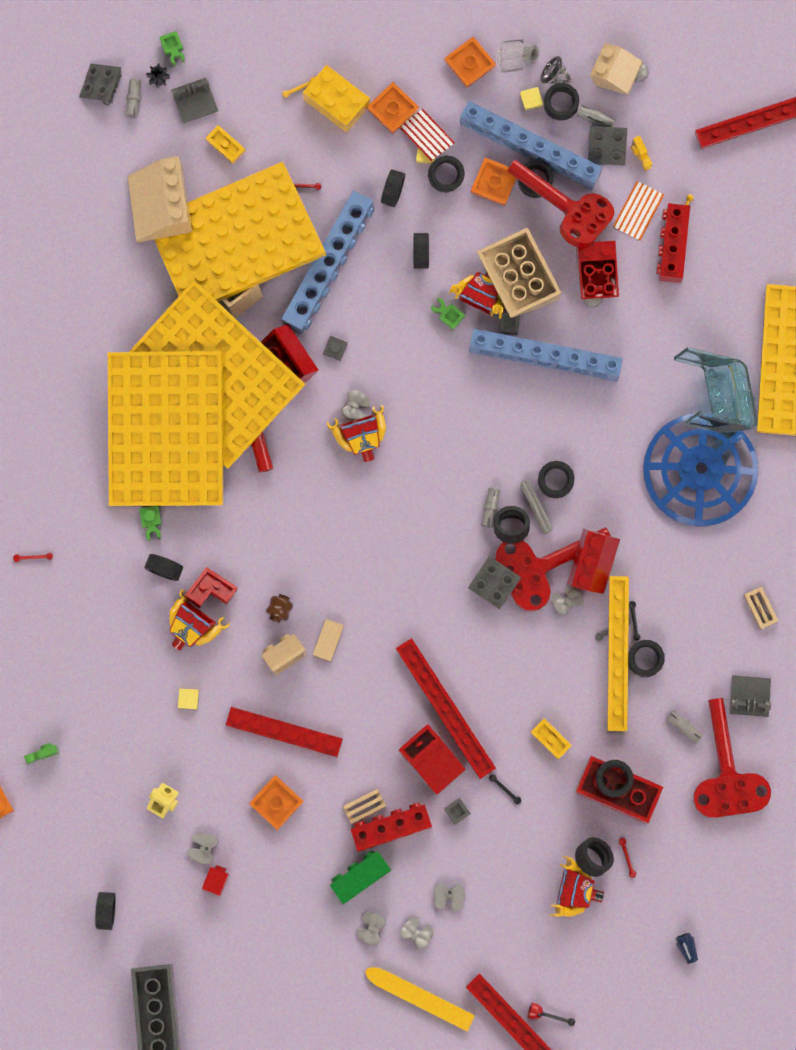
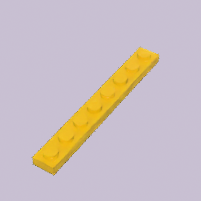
M609 576L607 731L627 732L629 577Z

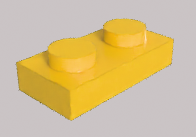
M219 125L205 138L210 145L232 164L246 151L241 144Z
M545 718L530 732L558 760L572 746Z

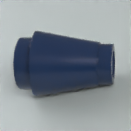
M684 933L676 937L677 942L675 944L687 961V964L698 961L694 937L690 933Z

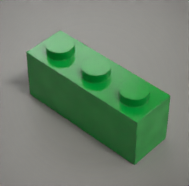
M373 850L363 856L365 859L360 864L357 862L353 863L347 868L349 872L343 876L339 873L331 879L332 884H330V887L343 905L391 871L378 851L375 853Z

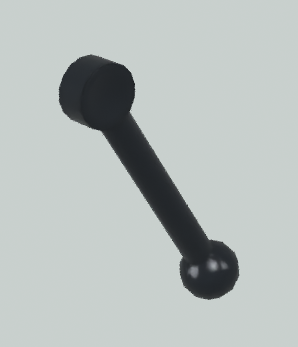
M630 601L629 608L631 609L634 627L633 639L638 641L641 636L638 634L635 615L636 603Z
M491 774L489 776V780L495 782L513 799L515 804L521 803V798L516 797L498 781L496 775Z

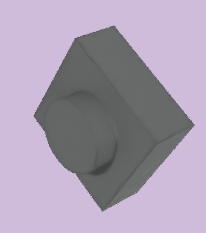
M502 313L499 333L518 335L520 315L510 318L508 313Z
M330 336L323 354L341 361L348 342Z
M460 798L444 808V811L454 825L471 814Z

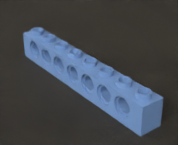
M468 101L460 116L461 125L533 161H543L553 171L593 190L601 174V166Z
M353 190L323 244L326 256L313 261L281 319L282 324H289L291 329L301 334L304 330L309 329L312 323V315L318 313L322 297L326 298L328 295L331 281L335 282L339 275L337 270L340 265L344 266L348 258L347 252L349 249L352 250L357 242L356 236L358 233L361 234L366 226L364 223L366 218H370L374 212L373 200ZM353 212H359L361 216L359 218H353L351 214ZM344 228H350L352 229V232L350 234H344L342 230ZM335 244L343 245L341 250H335L333 247ZM326 260H333L335 262L332 266L324 264ZM317 276H324L326 278L323 282L315 280ZM309 292H315L317 294L316 297L312 299L308 298L306 295ZM300 308L308 310L304 315H300L297 311Z
M473 329L469 349L470 353L612 381H618L623 358L478 329Z

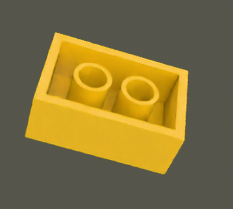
M325 65L303 91L304 101L346 133L363 115L370 104V98L328 65Z

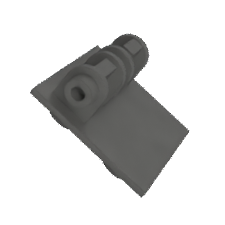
M91 63L79 98L103 101L104 105L109 106L113 102V93H116L117 90L115 88H118V82L122 77L121 67Z
M206 78L171 89L183 124L218 112Z
M590 126L588 160L595 164L625 165L628 128Z
M489 556L468 589L500 609L521 577Z
M732 675L730 714L769 717V710H771V678Z

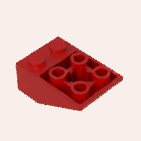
M615 240L593 242V244L585 248L576 247L581 300L619 297Z
M428 724L398 749V752L436 795L466 770Z

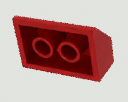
M289 324L274 328L261 341L304 383L319 371Z
M583 528L567 584L586 591L604 594L620 539Z

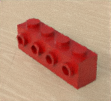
M668 203L666 209L662 211V220H665V224L660 230V238H663V243L659 245L658 256H661V263H657L656 268L659 281L681 283L683 280L690 205Z
M418 802L409 805V810L402 812L400 808L391 811V816L384 818L383 815L372 818L373 822L365 824L364 821L353 824L354 828L350 830L357 851L361 852L432 828L425 804L421 805Z

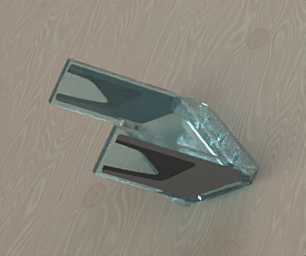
M692 347L685 348L674 357V361L703 369L712 412L698 411L685 421L686 425L720 433L750 430L757 425L758 420L748 368L743 361Z

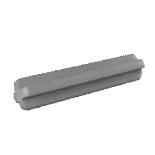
M530 481L522 482L520 487L544 534L551 532L553 528Z

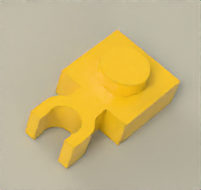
M641 137L633 138L630 146L633 155H637L644 171L651 169L653 164L648 157V151Z

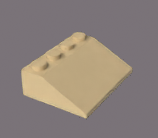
M179 156L160 159L128 175L137 243L192 232L184 171Z
M528 227L477 251L510 318L540 309L561 298L562 293Z

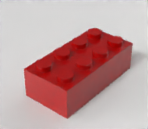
M590 756L575 794L644 824H648L664 787L633 774L634 782L631 789L625 795L617 798L605 796L598 790L595 780L597 770L605 761ZM617 767L607 769L603 775L604 785L610 790L621 789L626 782L625 773Z

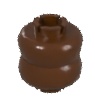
M278 594V596L270 598V605L266 609V614L270 616V620L277 621V623H281V620H288L289 612L293 608V603L289 601L290 598L288 596Z

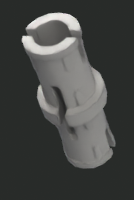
M134 78L129 80L128 95H126V117L137 118L138 103L141 101L139 96L141 80H138V82Z
M583 105L580 106L577 116L591 121L594 125L598 124L603 127H613L616 120L600 113L601 111L599 110L595 111Z
M488 488L487 501L483 506L485 511L481 526L493 528L495 513L499 508L497 503L501 490L496 489L494 492V488Z
M675 710L666 718V720L679 729L678 732L680 734L686 735L695 745L703 737V734L690 725L691 722L689 720L683 719Z

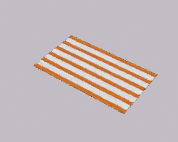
M636 181L613 227L641 240L664 194Z

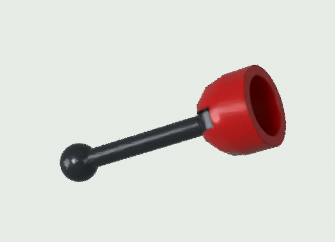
M533 1002L530 1004L528 1018L539 1019L541 1016L568 1023L569 1026L575 1025L573 1018L566 1019L543 1011L541 1005Z

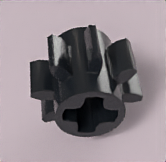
M159 63L155 67L150 66V73H146L147 78H151L149 79V84L152 85L154 83L157 88L161 85L166 86V79H170V75L167 74V67L162 68Z

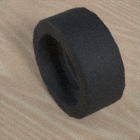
M556 83L546 91L544 109L552 119L558 121L570 119L577 112L580 102L579 94L570 84ZM557 92L567 93L572 98V106L567 111H557L551 105V97Z
M445 155L437 158L428 169L429 183L439 192L448 193L454 191L464 180V167L453 156ZM443 163L451 164L457 172L455 182L450 185H443L436 179V169Z
M534 160L524 165L530 170L537 169L543 171L547 182L553 185L554 175L548 164L543 161ZM518 180L519 189L523 194L530 198L541 197Z
M393 169L390 170L381 197L382 204L396 207L404 185L405 173Z
M414 233L413 235L414 269L429 268V233Z
M551 461L545 464L538 476V485L542 493L549 498L555 499L566 496L574 485L575 477L573 470L562 461ZM551 469L564 471L568 479L566 486L558 491L548 488L545 483V476Z
M517 506L501 508L494 517V533L499 540L505 543L513 544L523 541L530 531L529 515L525 510ZM507 518H516L523 523V527L518 531L510 532L501 528L500 523Z
M149 554L144 567L155 575L173 581H179L183 570L181 564L155 554Z
M652 640L636 642L628 653V666L635 675L640 677L656 675L662 669L665 662V654L662 647ZM648 647L656 652L657 663L652 669L643 670L636 665L635 654L639 649Z
M609 760L603 763L595 776L598 790L611 798L625 795L631 789L634 782L631 768L620 760ZM611 767L620 768L626 775L625 785L619 790H610L604 785V772Z
M587 838L575 851V859L579 868L589 876H601L613 866V852L610 846L600 838ZM587 848L594 850L599 855L602 866L595 864L590 859Z
M98 893L95 911L96 929L112 930L116 908L115 893Z

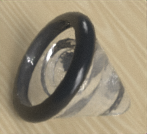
M560 56L552 58L542 71L541 83H567L571 85L572 79L562 62V58Z

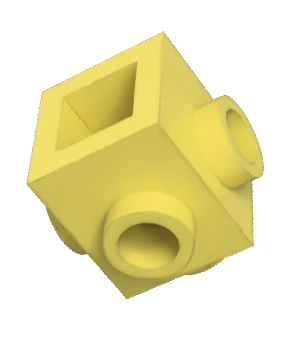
M162 783L158 789L154 788L152 790L147 810L164 818L169 810L173 812L178 804L176 798L179 792Z

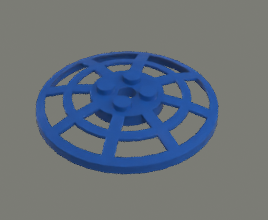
M692 413L670 421L655 434L644 458V481L652 501L666 516L685 525L696 527L712 526L731 519L747 505L757 484L758 460L751 441L742 430L735 431L736 433L729 439L718 432L703 427L689 430L676 436L670 430L672 426L685 420L696 419L699 416L732 423L714 414ZM700 418L699 424L707 425V420ZM664 434L671 443L664 452L662 462H650L654 446ZM699 435V445L688 448L682 442L683 439L689 436ZM707 435L721 440L723 444L716 450L706 446ZM741 438L750 451L753 468L741 467L740 456L734 446ZM676 446L683 453L679 463L667 462L672 449ZM728 449H730L734 456L736 466L724 465L721 455ZM704 464L707 467V471L705 473H698L696 465ZM649 470H661L664 485L669 491L661 500L653 489ZM667 470L678 471L681 481L674 488L669 481ZM724 473L735 474L734 481L728 491L720 483ZM741 475L752 476L749 490L744 499L738 504L731 495L736 490ZM687 486L689 489L696 491V501L686 499L679 493ZM715 488L721 495V497L715 500L704 502V491ZM675 498L684 505L694 507L695 519L680 516L671 511L666 505ZM726 501L733 509L720 517L702 520L703 508L713 507Z

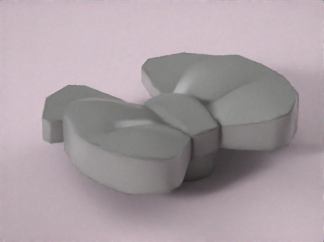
M351 390L347 394L348 405L341 409L342 415L350 420L366 417L358 408L359 406L369 407V397L358 390Z
M565 586L567 597L564 599L558 593L552 595L551 603L554 604L555 610L561 616H566L569 609L573 608V606L580 607L583 605V596L576 587Z
M196 833L192 840L200 844L201 847L200 849H189L188 855L193 861L196 860L201 864H210L213 862L210 852L218 844V839L212 834Z
M443 883L438 884L434 890L436 900L434 904L437 908L443 910L448 899L451 900L454 911L460 910L464 905L461 903L465 897L464 887L456 885L454 888H447Z
M372 912L364 913L361 920L368 924L369 927L368 929H357V937L367 944L377 945L381 940L379 936L380 929L387 924L386 919L382 915L373 914Z
M409 918L408 922L403 925L400 936L404 940L411 939L414 941L416 948L424 949L433 936V929L430 925H427L420 932L417 930L419 918Z

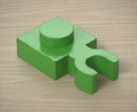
M177 31L159 37L166 56L171 55L172 65L176 66V58H181L182 62L185 63L183 53L179 52L184 49Z
M438 298L437 302L441 307L435 308L432 305L431 310L436 314L440 313L439 320L454 331L465 318V314L452 304L446 307L444 301Z
M159 506L140 508L142 528H148L146 532L148 541H151L150 535L153 532L157 533L158 539H161V533L157 529V526L162 525Z
M48 743L40 746L41 750L25 755L24 758L26 763L31 764L60 754L57 745Z

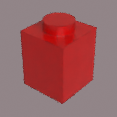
M218 865L215 868L210 867L202 889L222 896L230 875L226 873L227 869Z

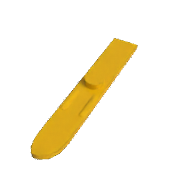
M374 967L366 969L365 974L367 978L376 986L468 1032L475 1015L386 970Z

